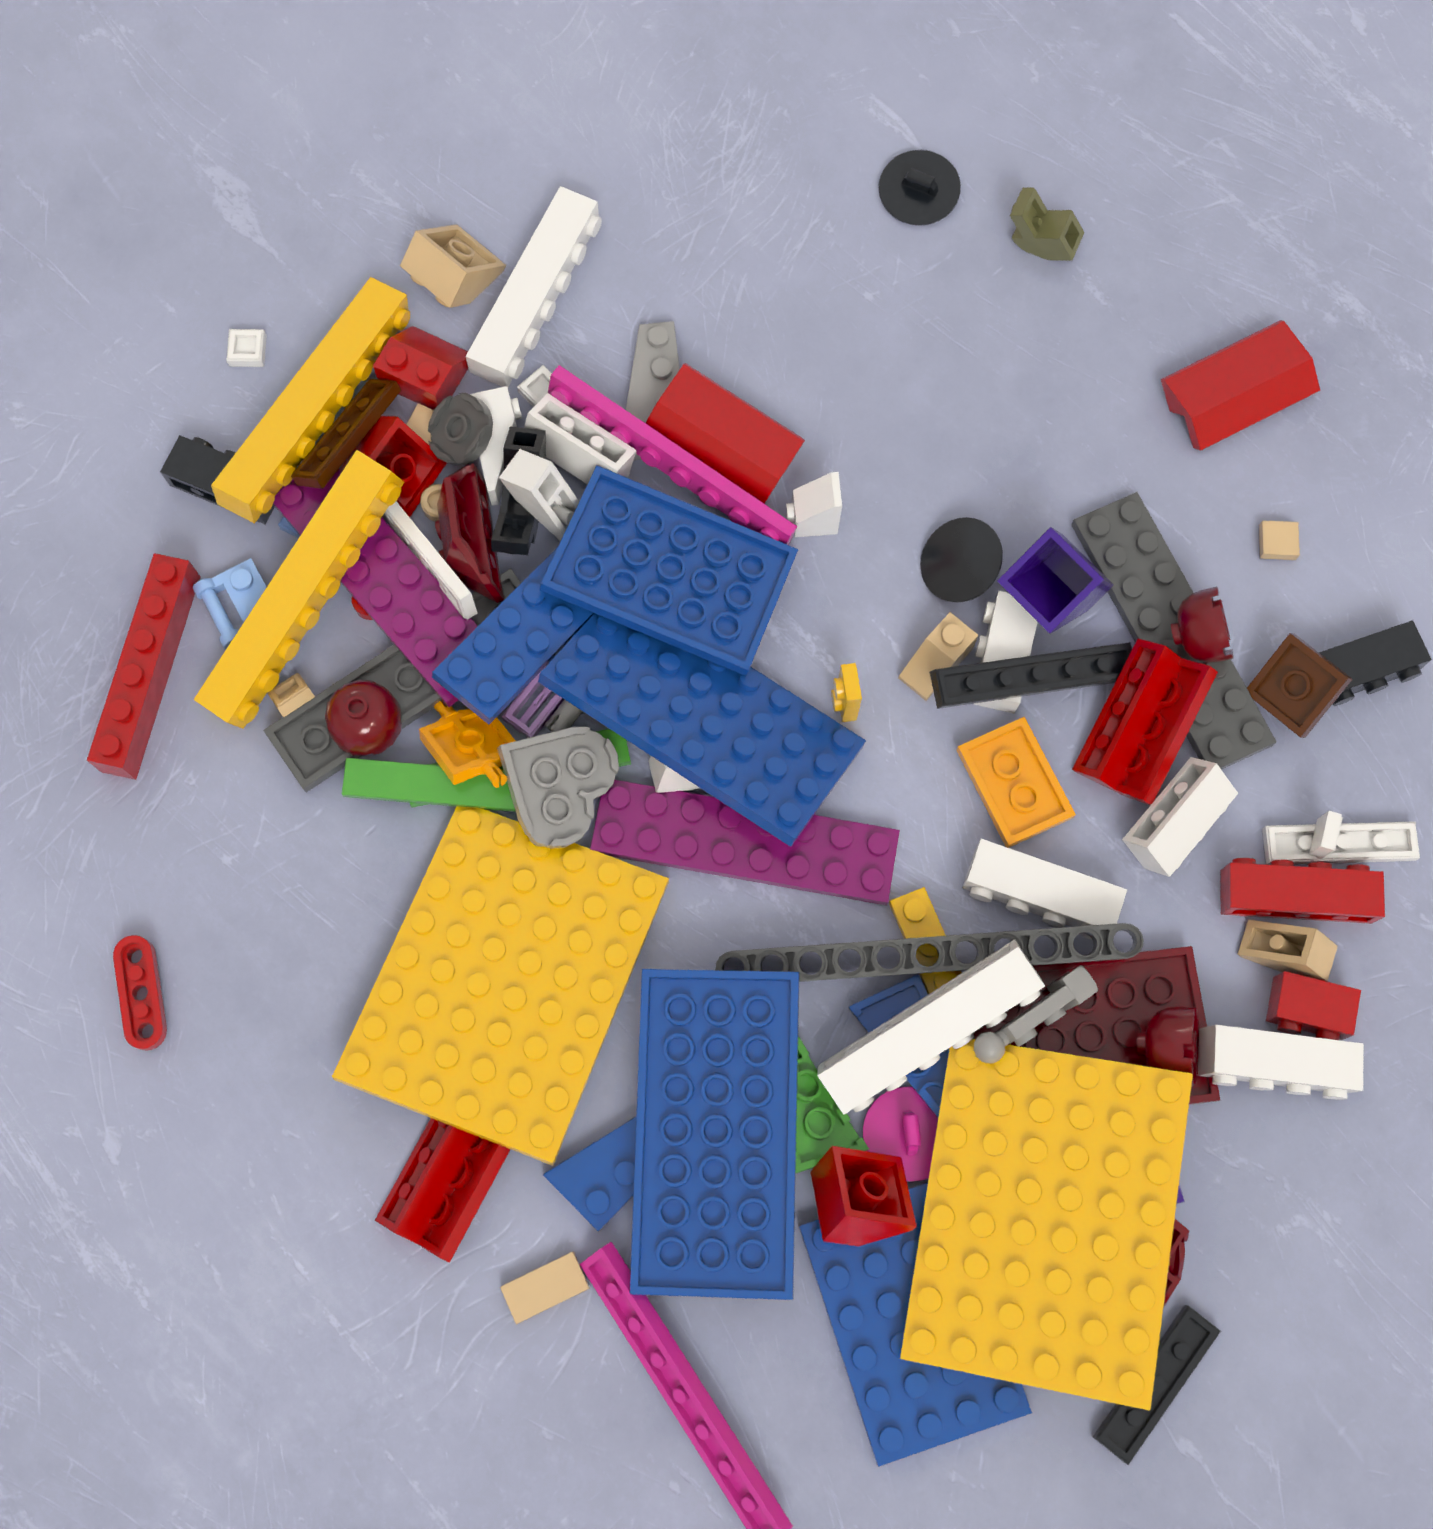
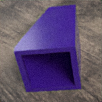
M1052 527L997 580L1049 634L1087 612L1114 586L1063 534Z

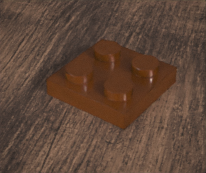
M1289 633L1247 689L1254 701L1300 738H1306L1353 679L1296 634Z

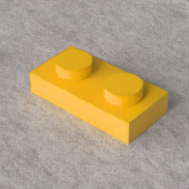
M856 663L843 664L840 667L838 678L833 679L834 689L831 690L834 712L840 711L842 722L856 721L862 701Z

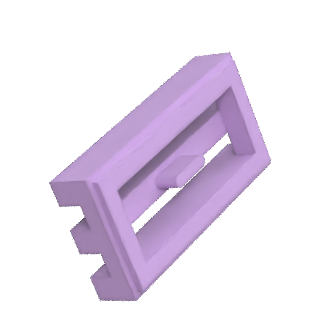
M540 673L524 688L502 715L504 722L508 725L511 724L515 730L520 733L522 732L527 738L535 737L564 701L562 697L555 694L531 726L528 727V722L552 693L551 690L545 687L519 720L515 717L540 686L538 682Z

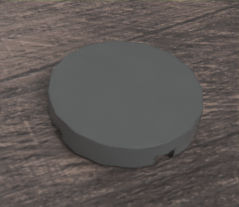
M458 393L460 395L448 396L443 399L434 409L428 424V432L431 433L430 449L437 458L454 466L467 465L477 460L486 450L492 437L493 420L490 409L483 400L467 393Z

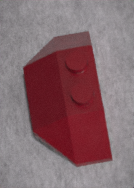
M474 463L443 480L437 503L439 520L435 521L436 532L443 546V549L439 550V554L466 587L498 603L504 601L497 552H492L491 539L494 531L488 491L484 478Z

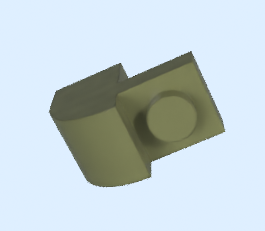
M1023 187L1010 214L1016 226L1011 239L1025 252L1040 258L1072 261L1085 233L1073 211L1047 210L1035 187Z

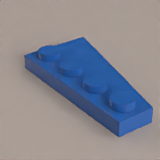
M917 974L848 1008L869 1033L926 997L928 993ZM949 1048L939 1054L940 1059L931 1067L925 1070H920L918 1067L906 1075L907 1081L937 1118L939 1117Z
M636 1117L543 1174L598 1232L634 1196Z

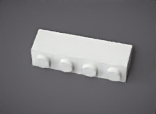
M980 839L975 848L962 887L970 891L969 895L983 902H991L992 899L1007 904L1006 909L1021 915H1028V912L1043 917L1042 921L1058 928L1065 925L1075 927L1117 924L1127 893L1125 888L984 839ZM1079 933L1081 936L1092 940L1089 935Z
M1212 1025L1199 1029L1198 1076L1212 1077V1084L1236 1086L1237 1081L1249 1082V1088L1254 1090L1270 1091L1274 1090V1085L1286 1087V1093L1310 1095L1311 1090L1323 1091V1098L1345 1100L1347 1099V1093L1363 1091L1364 1044Z

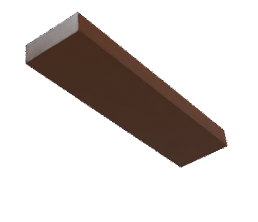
M369 379L292 473L291 477L297 486L320 489L326 486L401 392L396 381Z

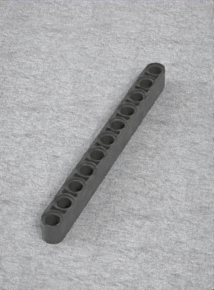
M1118 923L737 950L721 955L716 962L715 970L724 971L725 963L730 958L735 957L743 962L744 971H763L762 962L770 955H777L783 962L782 972H799V982L968 970L995 952V944L1000 939H1008L1010 941L1015 939L1032 966L1121 960L1132 958L1140 953L1144 939L1136 926ZM1119 930L1128 932L1133 940L1131 949L1126 953L1118 951L1113 943V938ZM1079 933H1085L1093 940V949L1088 955H1081L1074 948V939ZM1039 936H1047L1054 943V952L1049 958L1038 956L1034 950V942ZM967 941L976 947L977 956L972 963L965 964L956 958L955 948L960 942ZM924 944L934 946L938 952V960L929 967L921 965L916 958L918 947ZM884 947L896 949L900 957L898 965L892 969L881 967L877 961L879 950ZM848 949L858 952L861 958L859 968L852 972L842 970L838 963L840 954ZM809 952L817 953L822 960L821 969L812 975L804 973L800 966L802 956Z

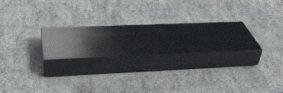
M1184 1305L1159 1341L1151 1410L1115 1404L1093 1435V1438L1122 1462L1129 1465L1221 1331L1190 1306Z

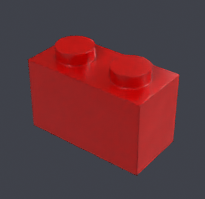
M1284 971L1273 977L1266 1022L1278 1024L1277 1030L1285 1033L1301 1034L1302 1030L1316 1034V1038L1346 1039L1354 1036L1361 990Z

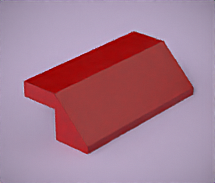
M1282 320L1161 379L1169 411L1185 417L1192 446L1200 451L1321 391L1313 358L1286 322Z
M686 363L682 365L657 401L646 421V424L764 504L805 442V439Z
M1138 638L1072 770L1125 797L1151 805L1218 672L1209 665L1179 657L1165 645Z
M431 1118L375 1221L393 1233L418 1244L438 1258L450 1263L511 1149Z

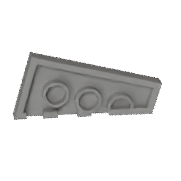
M674 321L639 325L626 411L646 423L657 401L680 370ZM635 454L634 460H642L639 455Z

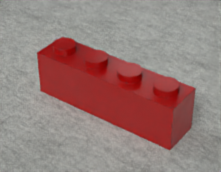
M1235 858L1220 870L1221 915L1373 924L1385 917L1384 871H1370V866L1362 864L1348 865L1346 869H1333L1332 864L1326 862H1314L1308 864V867L1294 866V862L1290 860H1274L1270 862V865L1256 864V860L1253 858Z

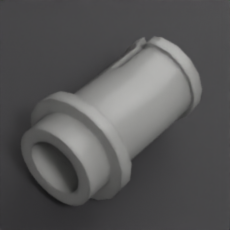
M564 699L544 725L551 732L571 728L580 714L586 713Z

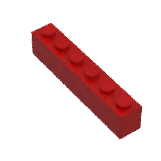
M153 554L87 757V761L102 773L137 779L195 596L193 586L201 577L189 560Z

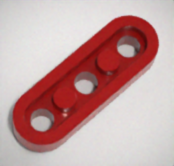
M130 935L121 939L113 951L123 1031L126 1041L131 1046L149 1051L160 1046L167 1035L156 951L154 946L145 938ZM141 950V960L133 963L131 960L133 953ZM146 987L148 990L146 998L138 1000L137 992L141 988ZM152 1025V1035L144 1038L142 1035L144 1027Z

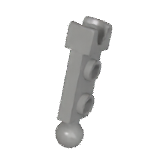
M1080 965L1071 972H1066L1047 986V989L1050 991L1047 996L996 1032L980 1034L974 1042L973 1050L976 1057L985 1063L998 1062L1005 1053V1046L1012 1042H1015L1018 1047L1038 1034L1034 1029L1038 1024L1043 1021L1047 1026L1054 1023L1066 1014V1010L1081 1004L1099 991L1088 971Z

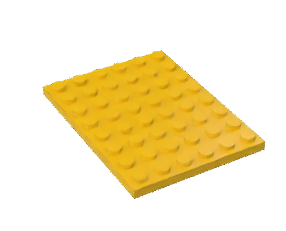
M456 806L332 1078L345 1085L553 1166L667 889L669 878L598 851L590 850V848L576 843L565 848L550 849L544 846H535L524 833L519 822L483 808Z
M975 1039L970 1040L958 1049H954L951 1046L949 1048L900 1359L1150 1411L1193 1074L1013 1045L1005 1046V1053L998 1062L985 1063L981 1062L974 1053Z

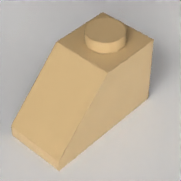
M949 612L924 640L898 679L927 701L934 693L929 672L934 669L958 666L973 650L978 634Z
M1248 919L1238 955L1280 972L1286 971L1328 981L1338 946L1316 928Z

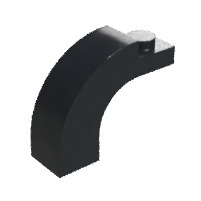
M510 427L503 447L504 470L519 449L546 459V431ZM504 484L500 511L491 539L492 552L528 555L531 543H535L539 521L514 499Z

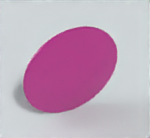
M899 1087L882 1094L869 1108L863 1123V1140L869 1148L866 1151L901 1157L907 1182L921 1181L929 1178L938 1124L936 1115L913 1087Z

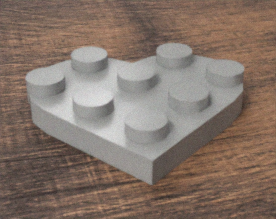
M571 727L503 744L497 748L504 773L507 776V784L518 821L524 833L535 846H544L550 849L565 848L579 841L588 831L591 819L594 817L593 800L604 795L614 783L615 776L619 770L618 754L608 738L605 739L598 732L589 730V727Z

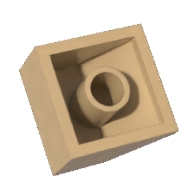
M458 225L416 230L400 264V267L410 274V278L415 283L427 288L435 295V299L440 304L449 308L470 304L507 266Z

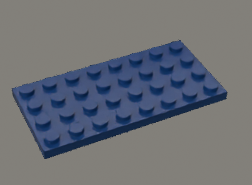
M595 613L540 672L538 679L540 684L790 847H792L866 742L865 739L751 666L747 676H744Z
M642 969L630 1294L793 1300L799 972Z

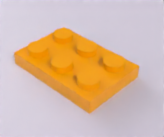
M1025 716L957 747L956 751L1005 847H1012L1075 817L1076 814Z

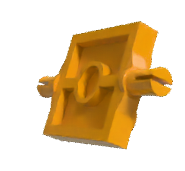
M443 700L442 702H437L434 708L441 718L435 723L419 728V735L422 743L453 785L485 774L495 788H499V783L503 786L507 782V776L499 768L502 766L497 748L500 745L515 742L516 740L497 717L488 725L470 709L457 711L452 706L448 707Z

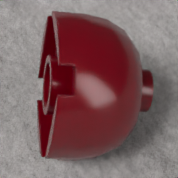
M1217 586L1189 595L1178 608V622L1171 624L1175 645L1183 644L1186 653L1190 657L1205 663L1234 659L1233 649L1225 651V648L1230 647L1229 640L1231 639L1222 600H1213V597L1219 596Z
M356 680L346 683L333 693L327 703L325 721L328 733L341 750L353 756L371 753L373 755L380 754L394 744L401 732L402 723L399 703L387 688L374 681Z
M1183 1006L1167 1007L1156 1012L1149 1019L1146 1032H1139L1137 1039L1138 1056H1145L1147 1067L1193 1074L1191 1086L1196 1084L1199 1049H1197V1036H1199L1197 1008Z

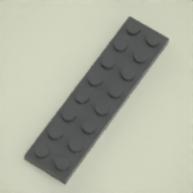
M1138 492L1074 519L1071 526L1090 561L1114 584L1108 591V594L1135 643L1139 638L1165 645L1179 657L1209 665L1218 672L1186 736L1198 759L1217 763L1222 770L1277 743L1231 659L1214 663L1200 662L1186 653L1183 644L1175 645L1171 624L1178 622L1177 612L1183 600L1194 592Z
M511 568L500 575L504 600L521 584ZM477 592L472 593L478 613L472 616L471 619L479 626L503 601L496 603ZM395 645L263 730L305 792L310 791L343 769L346 758L358 759L362 756H353L341 750L328 733L325 721L327 703L333 693L344 684L356 680H368L387 688L399 703L401 709V729L432 710L437 702H442V699Z

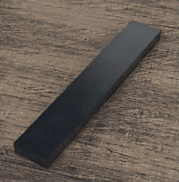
M1131 642L934 669L929 673L937 709L1115 683L1132 651Z

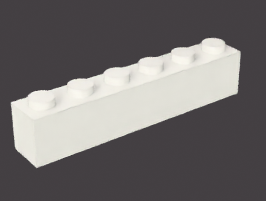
M562 186L559 187L466 355L471 374L501 387H509L513 378L518 379L521 375L525 363L524 358L528 350H533L536 347L540 338V328L544 321L548 322L552 318L560 292H566L575 264L580 265L585 257L587 242L590 237H595L599 232L602 218L599 217L597 201Z
M1014 939L819 1064L817 1076L843 1114L852 1109L854 1112H859L868 1107L874 1101L873 1096L885 1088L887 1091H892L901 1086L907 1080L906 1075L919 1067L920 1070H925L934 1065L940 1059L939 1054L952 1046L954 1049H958L967 1044L974 1037L972 1033L982 1026L986 1025L987 1028H990L1006 1018V1011L1019 1004L1022 1007L1036 1000L1041 994L1039 990L1044 988L1045 985Z

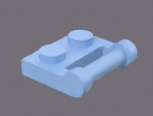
M251 558L213 578L202 579L193 586L197 598L203 600L221 634L219 640L225 650L239 629H234L216 594L225 589L227 590L244 623L267 588Z

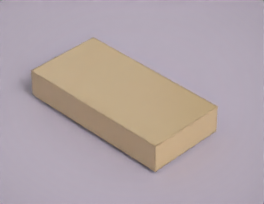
M574 1251L501 1286L500 1289L515 1323L518 1324L590 1289L577 1257Z

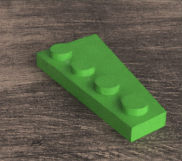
M799 1036L796 1174L814 1168L831 1146L862 1151L869 1150L863 1138L858 1136L851 1125V1119L848 1114L842 1113L817 1076L818 1070L809 1058V1052Z

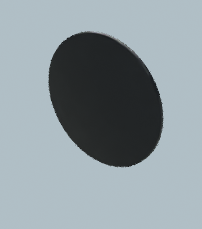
M913 150L898 155L884 168L879 181V195L885 209L899 221L911 225H928L945 218L955 208L961 191L960 178L955 167L945 157L927 150Z
M964 517L946 522L933 532L922 551L920 568L925 585L935 596L948 602H966L979 597L992 586L1000 572L1003 560L1001 541L997 533L981 520Z

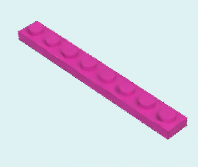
M559 365L551 374L548 388L550 395L636 449V454L640 456L645 464L658 468L667 474L676 485L686 487L698 495L704 504L717 508L727 515L732 522L789 545L797 529L795 524Z
M612 1241L606 1244L579 1265L745 1528L791 1529L793 1525L761 1477L759 1471L754 1466L647 1296L630 1294L631 1271Z

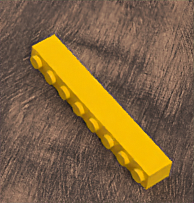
M372 277L368 279L212 483V490L219 506L254 524L262 513L265 514L271 509L276 494L282 486H287L291 482V475L302 459H305L314 448L315 442L320 435L326 433L331 427L335 415L341 407H346L350 403L354 390L361 380L365 381L370 376L373 364L389 338L396 335L399 330H404L411 315L408 308L407 294Z
M358 450L355 451L193 699L225 722L242 729L256 717L259 711V704L267 692L273 690L277 685L280 672L287 661L292 660L297 654L300 647L299 643L306 632L312 629L318 622L320 611L327 600L337 593L340 587V580L347 569L358 561L362 546L368 537L374 535L378 530L381 517L387 508L393 505L399 498L404 481Z

